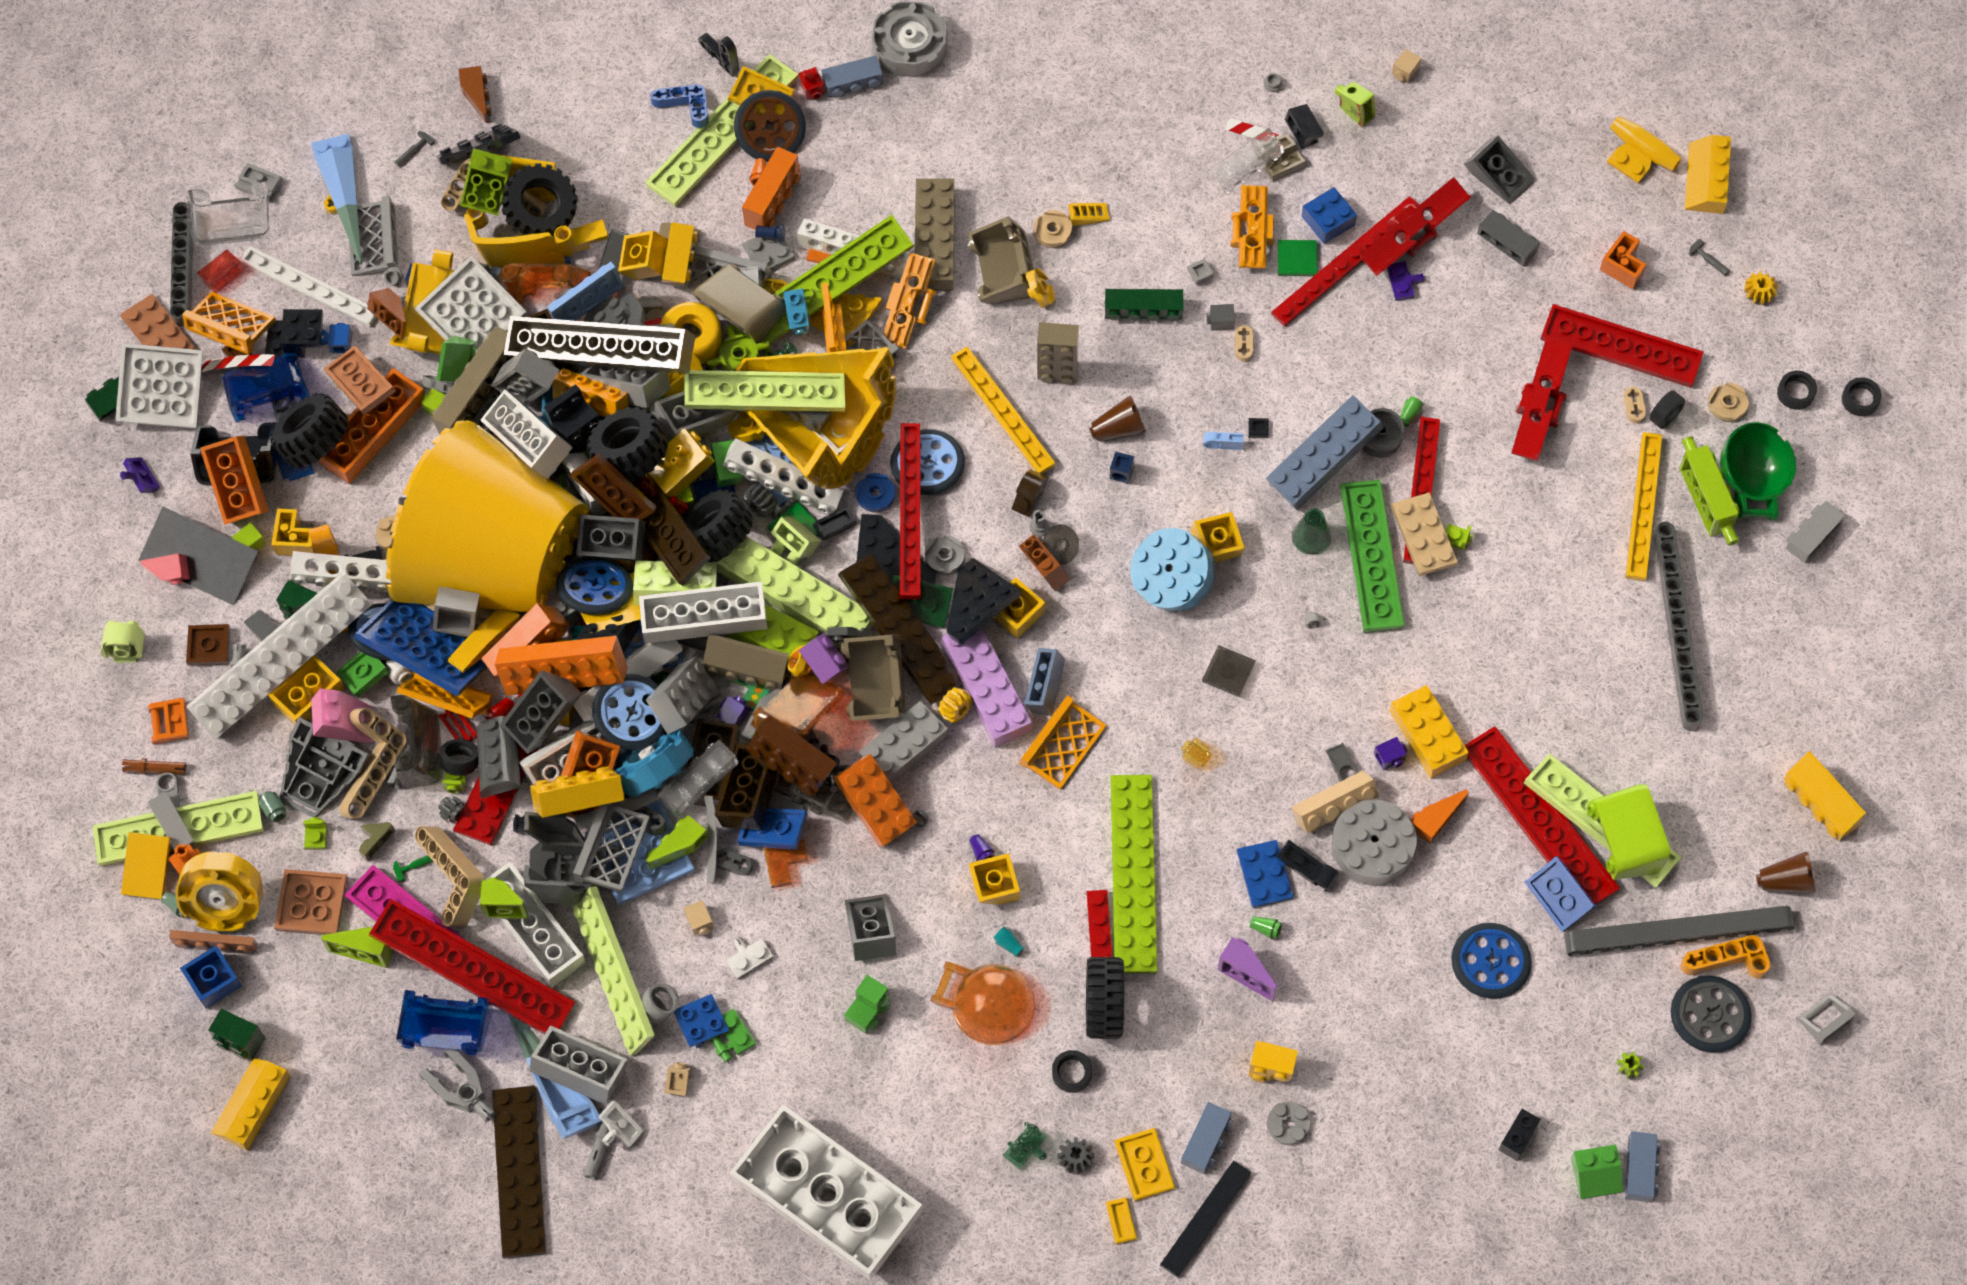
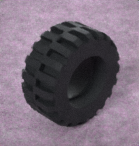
M535 163L534 167H531L529 164L524 166L523 170L518 169L514 176L510 177L505 186L501 204L503 205L502 213L506 215L505 221L508 225L513 226L512 230L515 233L519 231L524 236L548 232L554 237L555 230L558 227H569L576 213L578 197L575 194L576 188L574 184H570L571 179L568 175L565 177L562 175V170L557 168L555 171L552 169V165L547 164L546 167H541V163ZM533 187L547 189L557 200L556 212L545 218L529 214L521 203L523 193Z
M322 393L312 394V396H307L304 400L295 403L292 408L290 407L280 417L279 422L274 426L275 429L271 432V444L290 466L298 468L310 466L311 463H316L320 458L325 457L342 440V436L347 431L348 417L329 395Z
M626 407L625 410L619 409L615 411L616 413L605 416L606 418L603 421L600 420L597 423V427L593 428L591 436L588 438L587 451L590 458L600 453L630 482L635 481L637 478L641 479L648 472L654 471V468L661 464L662 458H665L668 449V438L658 419L651 411L641 407H635L634 409Z
M723 489L700 497L682 515L684 521L710 555L711 559L708 562L720 561L724 556L730 555L734 549L736 550L741 542L746 540V536L750 533L753 524L751 512L736 493Z
M1090 957L1087 959L1086 1036L1090 1039H1119L1123 1036L1124 960L1120 957Z

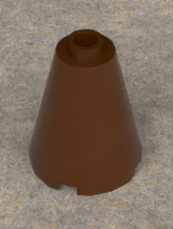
M1131 395L1091 422L1092 427L1089 428L1093 439L1097 438L1098 441L1146 432Z
M1802 852L1759 870L1760 874H1756L1758 887L1762 886L1764 891L1816 892L1809 852Z

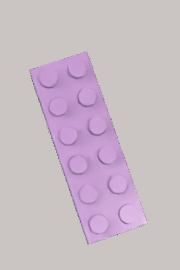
M983 628L962 645L952 640L948 634L943 636L942 646L952 666L957 671L965 691L971 696L972 704L994 747L1031 732L1032 722Z

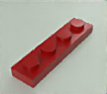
M1107 890L1086 891L1091 957H1112Z

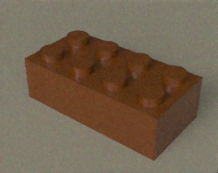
M770 714L757 729L746 748L753 757L761 759L770 769L779 772L788 782L794 783L803 793L813 798L837 764Z

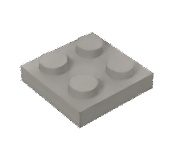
M754 237L742 243V247L750 260L767 264L771 270L795 259L786 242L784 241L781 244L779 239L773 241L770 238Z

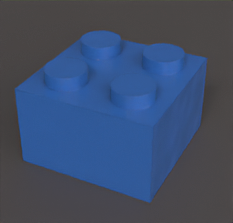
M1333 187L1303 205L1301 217L1325 244L1355 226L1357 214L1336 188Z
M217 945L180 967L205 1009L242 987Z

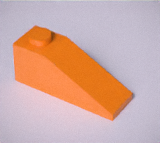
M1465 789L1424 807L1420 813L1417 811L1410 820L1415 827L1416 834L1431 844L1465 802L1469 791Z

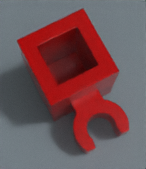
M816 67L798 73L799 82L807 100H816L825 94L824 84Z

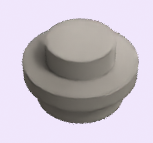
M1270 73L1264 78V87L1268 91L1274 92L1281 89L1283 81L1277 73Z
M390 267L386 270L384 279L387 284L398 286L403 281V273L398 267Z

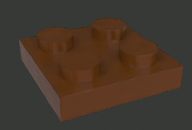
M229 624L188 625L187 665L228 664Z

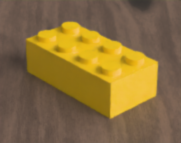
M1427 685L1391 702L1389 710L1430 779L1467 760L1469 752Z
M600 767L596 769L597 772L589 773L588 771L576 773V776L569 778L567 775L556 777V780L550 782L548 780L536 781V785L530 786L534 810L544 818L623 801L624 795L620 775L609 769V767Z

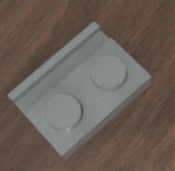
M247 163L234 186L235 189L269 202L271 195L275 193L282 178L277 174Z

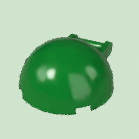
M1750 422L1735 429L1728 436L1720 454V467L1726 483L1735 491V500L1739 507L1738 518L1745 519L1747 516L1766 517L1769 520H1776L1778 518L1777 496L1781 495L1788 486L1792 485L1796 473L1795 455L1789 441H1784L1777 434L1779 430L1766 423ZM1747 499L1756 501L1766 500L1767 509H1748Z

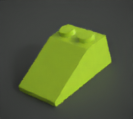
M372 927L326 934L321 937L323 944L330 953L388 968L394 952L393 949L369 936Z

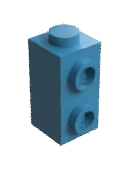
M803 288L783 292L789 328L792 335L802 336L812 331L806 295Z

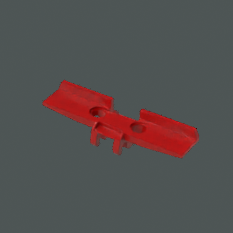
M1452 177L1419 206L1416 207L1413 204H1408L1398 216L1389 219L1388 225L1394 226L1359 256L1374 275L1378 276L1405 252L1413 257L1416 255V251L1429 240L1435 239L1438 233L1434 228L1468 201L1471 196L1455 177ZM1424 211H1429L1432 214V220L1428 221L1424 218ZM1422 228L1427 232L1417 241L1410 240ZM1396 236L1401 240V243L1397 242Z
M1546 338L1533 382L1526 383L1522 388V398L1517 405L1516 413L1521 414V411L1524 412L1511 454L1538 461L1548 427L1558 428L1559 414L1563 401H1566L1567 394L1559 390L1573 344H1566ZM1548 380L1552 383V386L1545 388L1541 382ZM1549 397L1556 399L1553 410H1549L1546 413L1545 409ZM1532 418H1536L1540 421H1533Z

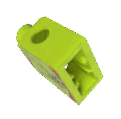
M1351 82L1346 87L1342 84L1336 87L1335 94L1340 97V108L1361 127L1376 116L1375 99L1372 92L1355 82Z

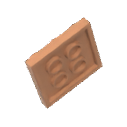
M285 869L274 929L276 931L320 935L337 933L339 931L348 876L339 873Z

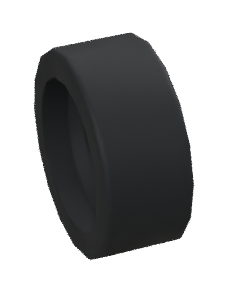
M1798 370L1786 373L1777 388L1779 401L1784 406L1795 410L1805 409L1811 405L1817 393L1815 379L1810 374ZM1798 381L1805 384L1809 390L1807 397L1802 399L1791 397L1785 390L1787 383Z
M1865 377L1852 379L1844 388L1841 397L1842 404L1853 415L1868 416L1874 413L1882 398L1881 389L1871 379ZM1855 388L1867 389L1873 395V402L1868 406L1858 405L1852 401L1850 393Z
M1674 390L1668 392L1653 408L1649 417L1650 421L1660 429L1666 428L1682 411L1686 402L1685 399Z
M454 739L445 742L440 749L439 763L441 768L446 773L456 776L468 775L474 772L479 764L478 747L473 742L464 739ZM461 754L466 755L470 758L466 760H454L449 757L452 755Z
M1068 1050L1059 1054L1052 1064V1078L1055 1085L1067 1093H1076L1085 1089L1092 1078V1065L1089 1058L1077 1050ZM1076 1060L1083 1065L1085 1074L1079 1082L1067 1083L1061 1078L1059 1069L1065 1061Z

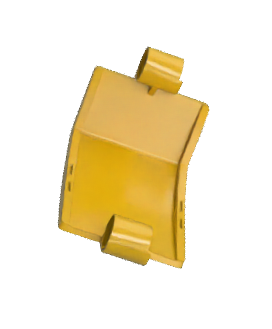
M468 208L467 214L464 215L470 238L490 268L495 266L505 270H525L564 263L566 260L562 253L571 250L576 245V239L567 226H560L555 230L554 237L556 242L548 232L516 237L483 238L477 230L487 226L489 222L487 214Z
M434 249L431 265L416 262L412 264L403 307L406 320L404 336L400 338L394 335L390 339V345L405 347L406 350L421 353L430 352L441 355L442 343L445 340L415 311V308L455 271L452 270L453 252Z

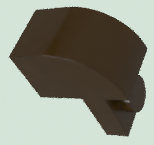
M1032 469L1027 471L1015 492L1017 494L1011 510L1030 517L1038 497L1042 496L1049 477Z

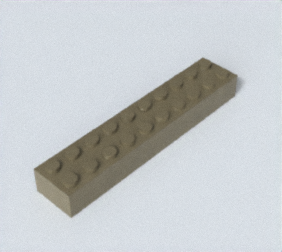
M510 316L504 355L513 358L524 349H529L536 352L541 359L557 364L689 374L696 335L686 329Z

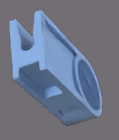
M1207 432L1203 435V446L1212 449L1213 443V449L1242 450L1244 434Z

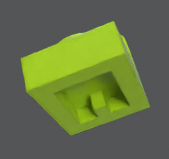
M1447 524L1445 532L1450 545L1465 550L1466 544L1470 545L1474 534L1470 533L1472 526L1468 525L1467 529Z
M445 773V780H442L444 790L452 794L465 791L467 775L456 776Z
M318 817L303 820L305 827V850L326 849L327 825L325 821Z

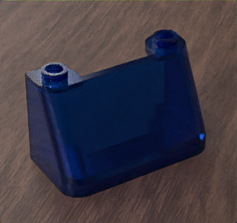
M291 352L275 357L272 366H247L237 370H229L222 377L227 402L235 422L245 420V414L247 412L249 414L253 413L252 408L288 396L291 401L295 400L294 397H300L301 400H304L305 397L311 396L299 358L295 353Z
M404 990L396 1036L398 1043L402 1044L401 1047L414 1049V1046L465 1051V1054L477 1055L478 1052H482L493 1012V1006L489 998L478 997V1001L475 1003L473 999L465 1002L429 998L428 995H423V997L415 996V991Z

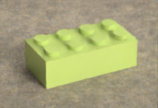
M635 561L634 606H640L639 596L717 587V563L707 562L684 586H681L663 561Z

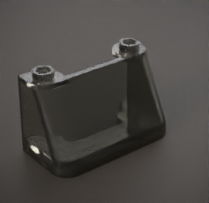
M406 695L391 696V707L398 715V722L404 723L410 728L411 751L400 753L395 761L396 773L403 789L438 785L444 779V770L439 763L442 740L438 712Z

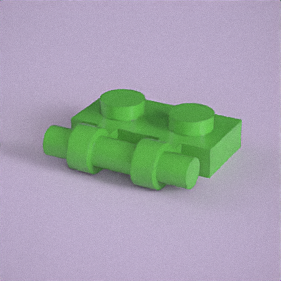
M735 1009L722 1015L729 1031L724 1033L729 1042L723 1044L719 1038L720 1035L709 1039L716 1048L715 1052L719 1057H722L724 1062L732 1059L729 1054L730 1050L734 1049L736 1054L740 1055L756 1045Z

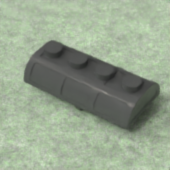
M506 716L485 720L476 727L480 796L482 799L521 787L518 743L500 725Z

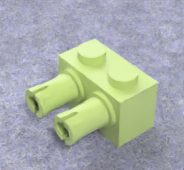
M793 516L781 517L771 532L777 540L769 550L780 556L787 547L791 552L786 560L796 566L801 558L811 557L821 540Z

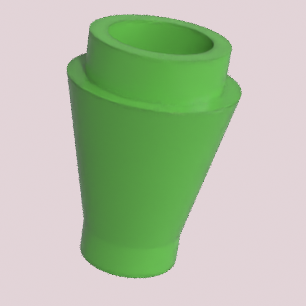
M1413 396L1406 399L1400 415L1406 427L1423 410L1424 403Z
M1253 916L1249 927L1270 939H1277L1282 930V923L1278 922V919Z

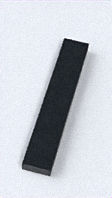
M1232 1161L1160 1263L1162 1268L1177 1278L1180 1276L1251 1175L1249 1170L1236 1161Z

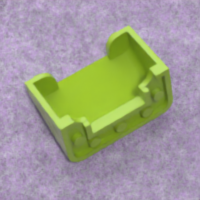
M1646 784L1635 785L1589 802L1587 805L1588 816L1594 821L1600 820L1611 851L1609 860L1606 862V868L1611 873L1612 879L1617 880L1660 873L1669 860L1671 852L1648 786Z

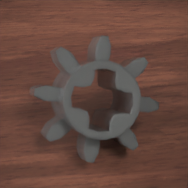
M453 796L452 799L445 797L438 806L440 817L447 822L450 819L457 821L462 814L461 812H464L462 801L456 796Z

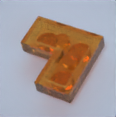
M804 839L800 840L797 850L763 847L771 888L791 885L788 865L808 861Z

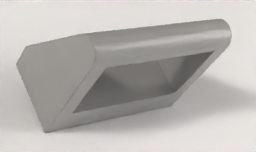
M1828 994L1797 1019L1821 1045L1851 1022L1856 1014L1835 996ZM1832 1003L1841 1015L1820 1030L1809 1020Z

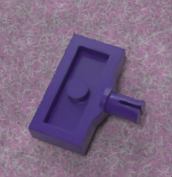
M1406 261L1393 263L1387 267L1395 301L1414 298L1413 283L1424 281L1423 273L1411 276Z
M142 457L126 458L123 465L127 471L120 473L122 480H133L140 493L158 491L160 486Z

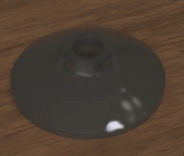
M1061 524L1055 525L1044 535L1042 544L1060 565L1067 564L1075 558L1079 549V539L1071 527ZM1065 541V548H1062V543Z

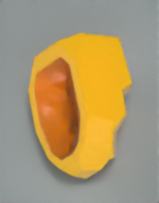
M805 645L797 647L788 659V669L797 677L808 674L811 669L799 652Z

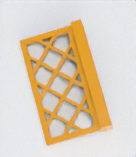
M822 283L824 300L822 314L827 353L846 351L847 343L841 304L834 305L828 283Z
M211 292L192 311L186 310L182 314L185 329L248 355L253 351L252 345L275 322L274 316L214 292ZM213 299L220 302L218 304L208 305ZM228 307H234V308H236V310H231V311H226V312H224V308H228ZM222 309L221 313L210 314V311ZM203 312H208V315H205V316H201V315H198V314H199V313H203ZM248 313L252 315L249 317L240 318L241 314ZM238 316V319L226 321V317ZM224 318L223 322L213 321L215 319ZM258 320H266V322L262 324L255 323V321ZM253 322L254 324L251 326L242 327L243 323ZM238 324L240 325V328L236 329L228 327ZM255 331L251 337L245 334L246 332Z
M414 673L412 679L400 685L397 689L399 694L469 718H474L480 713L485 715L486 710L490 708L493 694L470 686L459 696H456L417 673Z
M1068 695L1019 762L1020 765L1029 768L1058 789L1063 787L1106 727V724L1074 703V699ZM1073 709L1080 713L1082 721L1071 722L1069 714ZM1094 723L1100 728L1096 733L1088 734L1086 724ZM1082 724L1084 734L1073 736L1072 726ZM1068 726L1070 736L1059 738L1058 729ZM1085 738L1087 744L1085 749L1076 750L1074 739ZM1071 740L1073 750L1062 752L1060 741ZM1057 742L1059 752L1048 754L1047 744ZM1074 754L1075 763L1065 766L1063 755ZM1060 756L1061 766L1050 768L1049 757ZM1045 758L1047 768L1039 769L1033 764L1036 759ZM1051 771H1063L1064 778L1060 783L1052 778Z

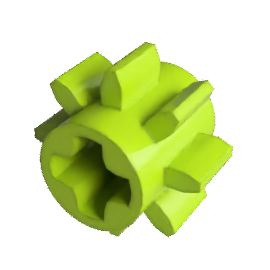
M1634 1051L1629 1055L1623 1052L1621 1055L1623 1060L1619 1059L1616 1062L1617 1065L1621 1066L1618 1073L1623 1072L1626 1074V1079L1630 1075H1634L1637 1078L1639 1075L1637 1070L1641 1071L1644 1068L1640 1064L1642 1056L1637 1057L1634 1055ZM1628 1061L1632 1062V1068L1628 1067Z

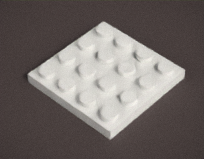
M472 255L415 308V311L445 341L453 336L477 341L476 347L478 348L482 346L487 334L495 326L507 331L510 316L522 317L526 313L522 306Z
M122 343L115 421L196 429L203 350Z

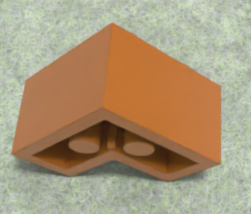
M1623 231L1603 257L1600 270L1629 288L1634 289L1642 278L1647 265L1634 257L1640 240Z

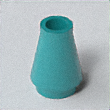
M1005 926L993 937L997 945L1012 953L1015 957L1024 949L1011 929H1007Z

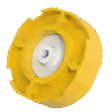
M205 852L191 858L181 870L175 890L177 907L185 918L189 915L198 921L196 926L210 931H236L242 929L251 919L254 920L258 914L263 897L262 877L251 863L233 853Z

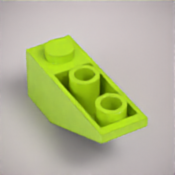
M689 815L684 819H680L676 823L675 829L662 838L661 844L648 853L646 859L648 868L654 869L695 852L708 838L707 830Z

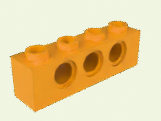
M564 368L557 373L552 383L553 398H557L576 384L580 388L584 400L598 415L603 417L616 413V410H625L626 407H629L628 392Z

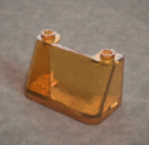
M509 263L502 267L498 281L519 304H524V299L528 295L535 296L537 288H569L570 290L592 274L585 267L566 263Z
M809 671L808 674L800 675L799 677L792 674L789 678L791 681L763 708L759 706L752 714L754 719L751 725L756 730L770 714L804 738L826 714L828 715L838 706L846 691L830 681L822 684L818 677Z

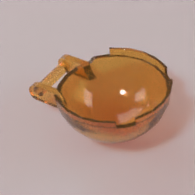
M945 962L943 966L945 969L936 993L931 996L930 1001L953 1010V1016L958 1028L967 1037L986 1045H1003L1008 1041L1019 1038L1028 1029L1035 1013V996L1031 985L1021 973L1002 964H985L971 970L952 962ZM952 973L962 975L963 977L954 990L952 1000L943 998Z

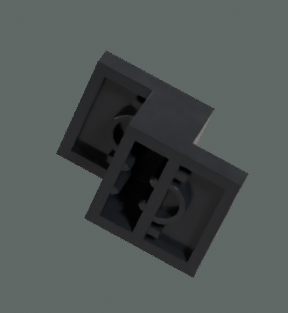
M283 309L282 320H275L267 330L265 354L275 355V358H305L306 348H320L324 317L323 310Z
M575 384L543 407L551 428L573 447L569 452L570 454L583 453L587 449L591 431L597 427V423L600 421L598 414L584 400L580 388Z

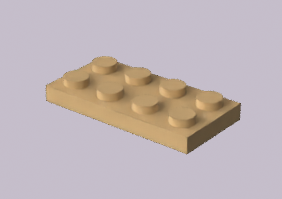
M1430 493L1391 504V509L1418 576L1457 566V559Z

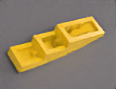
M603 219L572 229L571 232L576 239V245L571 250L563 252L562 255L564 257H572V253L590 249V244L607 240L608 234Z
M497 610L448 658V662L464 673L481 660L491 649V646L505 635L506 630L519 621L520 615L515 611Z

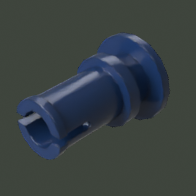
M781 224L780 228L776 225L773 227L756 226V238H770L773 241L779 239L781 244L785 240L786 229L784 224Z

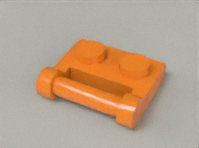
M184 698L155 702L148 705L152 719V744L189 738ZM161 710H164L166 733H161L159 716Z

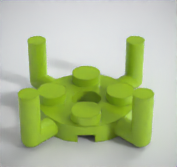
M729 325L726 327L727 339H725L719 349V356L709 359L707 367L708 371H716L715 366L722 364L726 370L735 371L743 358L759 357V351L764 350L765 356H771V344L769 341L756 344L751 338H746L744 335H736L733 327ZM739 350L744 352L742 357H735L733 355Z

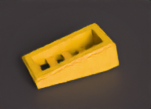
M1106 203L1068 204L1072 226L1110 221ZM1102 208L1103 216H1099L1098 209ZM1091 210H1094L1095 216L1091 215ZM1083 211H1087L1088 216H1084Z

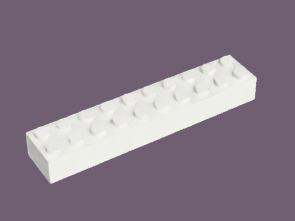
M342 572L187 705L188 710L217 739L367 610L372 603L350 578Z

